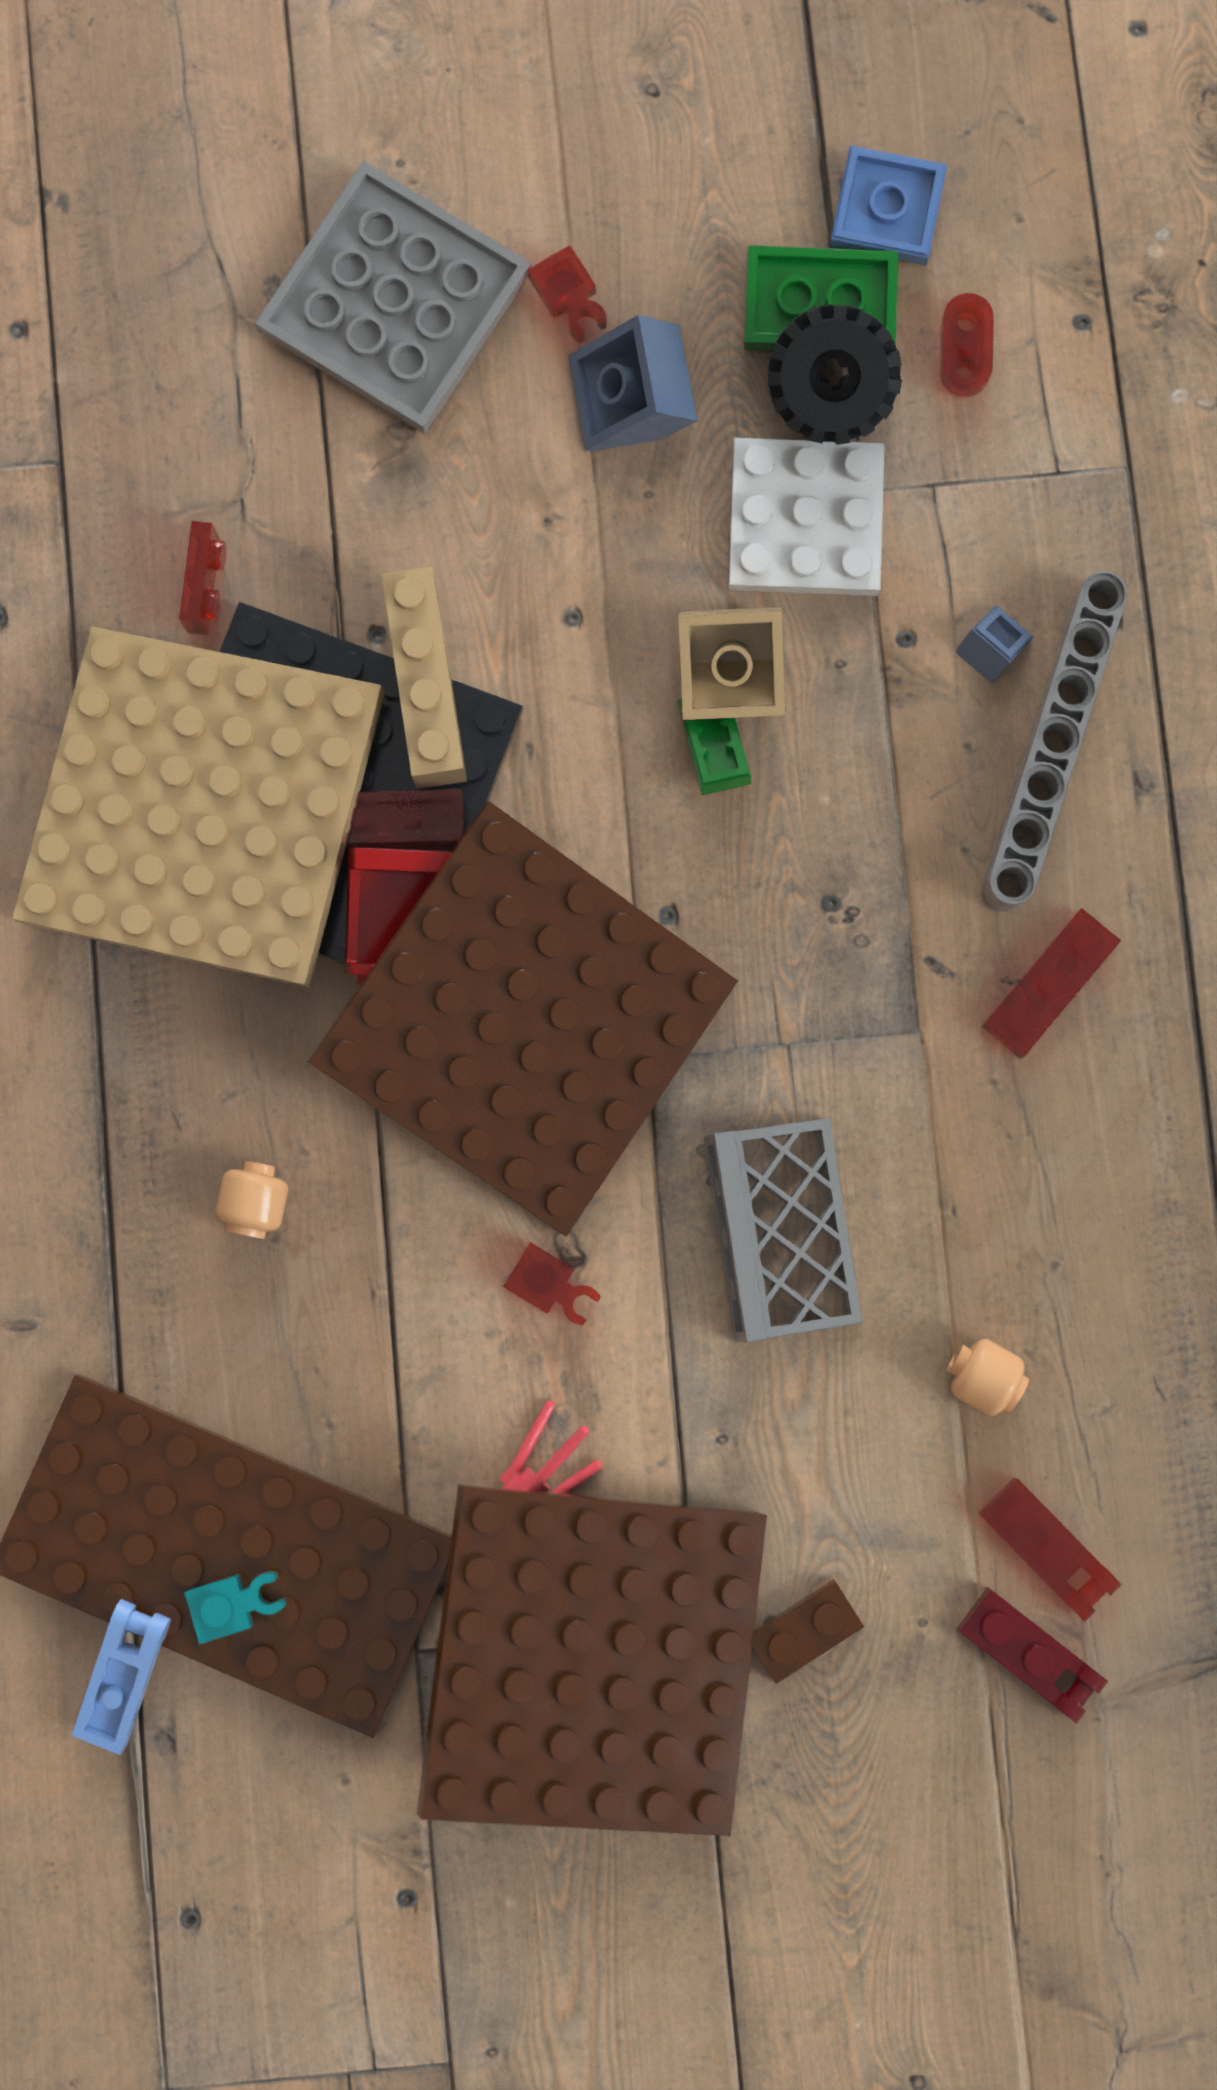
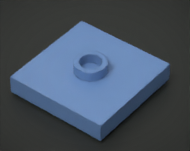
M850 145L829 247L898 251V260L927 266L947 164Z

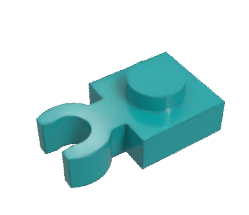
M276 1571L261 1573L246 1588H243L240 1576L236 1574L187 1590L185 1597L199 1644L251 1628L254 1625L251 1611L255 1610L264 1615L279 1612L287 1604L285 1598L269 1602L261 1594L262 1586L276 1581L279 1578Z

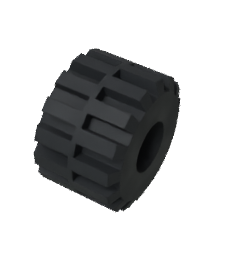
M822 305L803 312L794 318L783 329L776 340L768 367V386L772 398L771 401L777 413L785 420L786 425L796 434L799 432L808 437L809 441L820 444L823 442H836V445L850 443L851 439L859 436L864 438L875 431L874 427L883 418L886 420L894 407L892 405L897 394H900L902 384L900 368L902 362L891 334L872 315L849 305ZM837 359L840 367H848V375L840 377V385L837 387H831L828 379L819 378V371L827 369V360Z

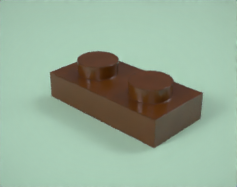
M833 1579L754 1630L750 1644L775 1684H777L864 1628V1625Z

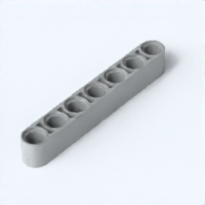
M1099 571L1090 575L1072 600L983 880L982 894L984 900L996 911L1010 912L1016 910L1032 896L1036 889L1127 600L1126 585L1113 572ZM1094 591L1104 594L1109 600L1110 608L1098 609L1093 606L1089 600L1088 593ZM1082 638L1090 641L1094 646L1095 656L1085 657L1080 655L1074 648L1073 639ZM1069 685L1075 688L1079 693L1080 703L1072 705L1064 702L1059 696L1058 686ZM1054 732L1060 735L1065 742V751L1058 753L1049 750L1044 744L1043 733ZM1038 779L1045 782L1050 789V799L1042 801L1032 797L1028 790V781ZM1026 827L1031 830L1036 840L1035 847L1024 849L1018 846L1012 836L1013 828ZM1008 874L1017 879L1020 884V894L1018 897H1007L1000 892L997 886L999 875Z

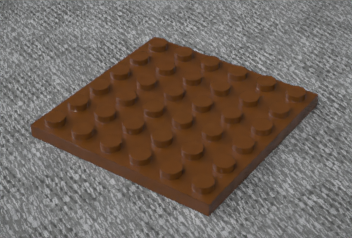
M488 801L485 802L307 1062L567 1237L738 980Z
M458 1484L416 1813L421 1820L731 1836L752 1653L750 1642L751 1636L754 1635L767 1515L760 1512Z

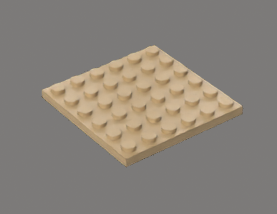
M91 626L12 919L26 925L310 988L385 689L379 684Z

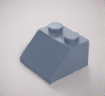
M637 315L568 355L585 450L593 452L662 440L698 421L680 325Z

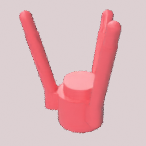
M552 1400L546 1401L511 1465L499 1477L504 1484L502 1488L548 1492L550 1486L546 1482L547 1479L588 1435L589 1428L581 1426L538 1473L529 1467L521 1473L522 1467L555 1407V1403ZM595 1460L549 1493L568 1494L602 1468L601 1461Z

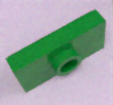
M678 699V709L701 795L750 785L751 773L736 719L683 720L682 699Z

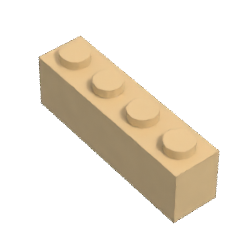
M433 566L383 573L381 578L409 762L416 789L466 782L467 776Z

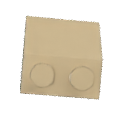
M782 607L680 612L678 624L683 720L785 715Z

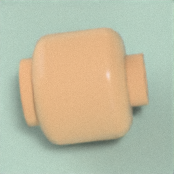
M245 1160L243 1170L231 1169L224 1173L215 1208L216 1217L220 1221L225 1222L224 1231L265 1239L266 1232H273L280 1228L289 1194V1186L284 1180L274 1177L276 1167Z
M980 1339L971 1348L962 1344L953 1355L946 1370L954 1375L951 1381L952 1395L980 1413L990 1417L996 1416L1001 1411L1009 1414L1020 1401L1029 1382V1378L1023 1375V1360L989 1339Z

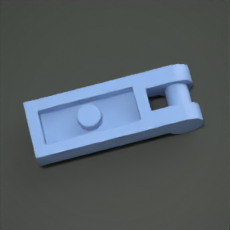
M123 1599L118 1602L110 1619L71 1735L118 1755L122 1754L128 1744L158 1653L171 1623V1618L159 1613H155L151 1617L136 1611V1604ZM127 1631L144 1637L141 1647L124 1641Z

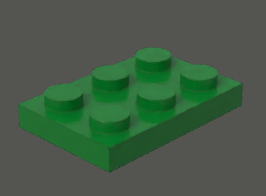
M748 245L744 350L773 351L776 340L781 332L794 318L803 312L828 304L849 305L872 315L885 326L893 337L894 343H896L898 251Z

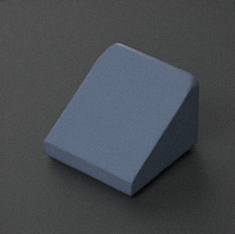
M995 605L972 628L958 646L956 652L988 681L995 682L1034 637Z

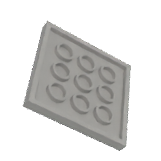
M363 161L255 322V326L259 333L426 434L531 274L532 263Z

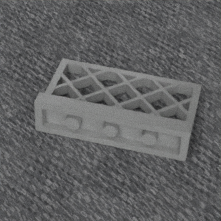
M830 1118L742 1131L714 1133L704 1137L735 1342L758 1341L772 1337L863 1323ZM818 1131L821 1153L810 1167L788 1149L800 1133ZM789 1135L782 1145L772 1138ZM760 1139L777 1152L762 1174L745 1163L743 1141ZM783 1157L805 1173V1176L790 1196L768 1180ZM822 1164L825 1178L817 1172ZM748 1176L756 1181L751 1189L749 1188ZM812 1179L825 1188L828 1193L829 1204L819 1218L797 1202V1199ZM762 1186L785 1203L770 1225H767L753 1214L752 1200ZM791 1208L813 1224V1227L799 1247H796L776 1232V1229ZM830 1216L832 1218L833 1229L826 1224V1221ZM756 1227L764 1232L759 1241L757 1239ZM820 1230L836 1243L837 1255L827 1269L805 1253ZM770 1238L793 1254L777 1277L761 1265L760 1252ZM799 1260L822 1276L806 1299L784 1283ZM838 1267L840 1268L841 1280L834 1275ZM764 1278L772 1283L767 1292L765 1290ZM828 1282L844 1293L846 1315L829 1317L813 1305ZM780 1289L800 1304L801 1307L789 1324L771 1326L768 1304ZM808 1311L818 1318L801 1322Z

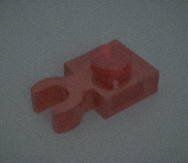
M571 245L527 270L528 279L553 319L567 312L569 315V332L575 341L581 343L585 340L584 330L579 324L583 318H593L601 330L607 327V318L603 307L595 301L588 300L596 294V285Z
M531 1242L503 1286L546 1314L549 1313L556 1301L563 1306L566 1317L578 1325H584L587 1319L575 1312L573 1308L574 1300L580 1295H586L598 1302L601 1297L590 1286L579 1285L574 1287L567 1283L575 1269Z

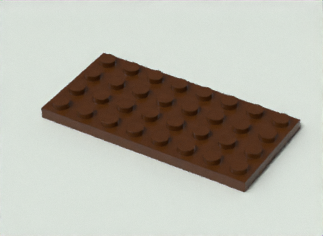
M77 1374L74 1375L0 1542V1576L108 1623L121 1599L136 1604V1611L151 1617L155 1613L171 1618V1623L161 1646L374 1738L448 1565L452 1535ZM267 1571H276L279 1578L276 1581L262 1586L261 1594L269 1602L285 1598L287 1604L279 1612L264 1615L255 1610L251 1611L254 1623L251 1628L199 1644L185 1597L187 1590L239 1574L242 1586L246 1588L261 1573Z

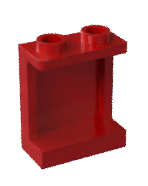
M375 848L348 849L344 973L358 975L357 985H360L451 852Z

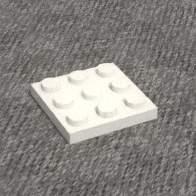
M734 438L728 590L879 596L881 591L885 443L850 442L836 445V442H823L820 444L809 440Z

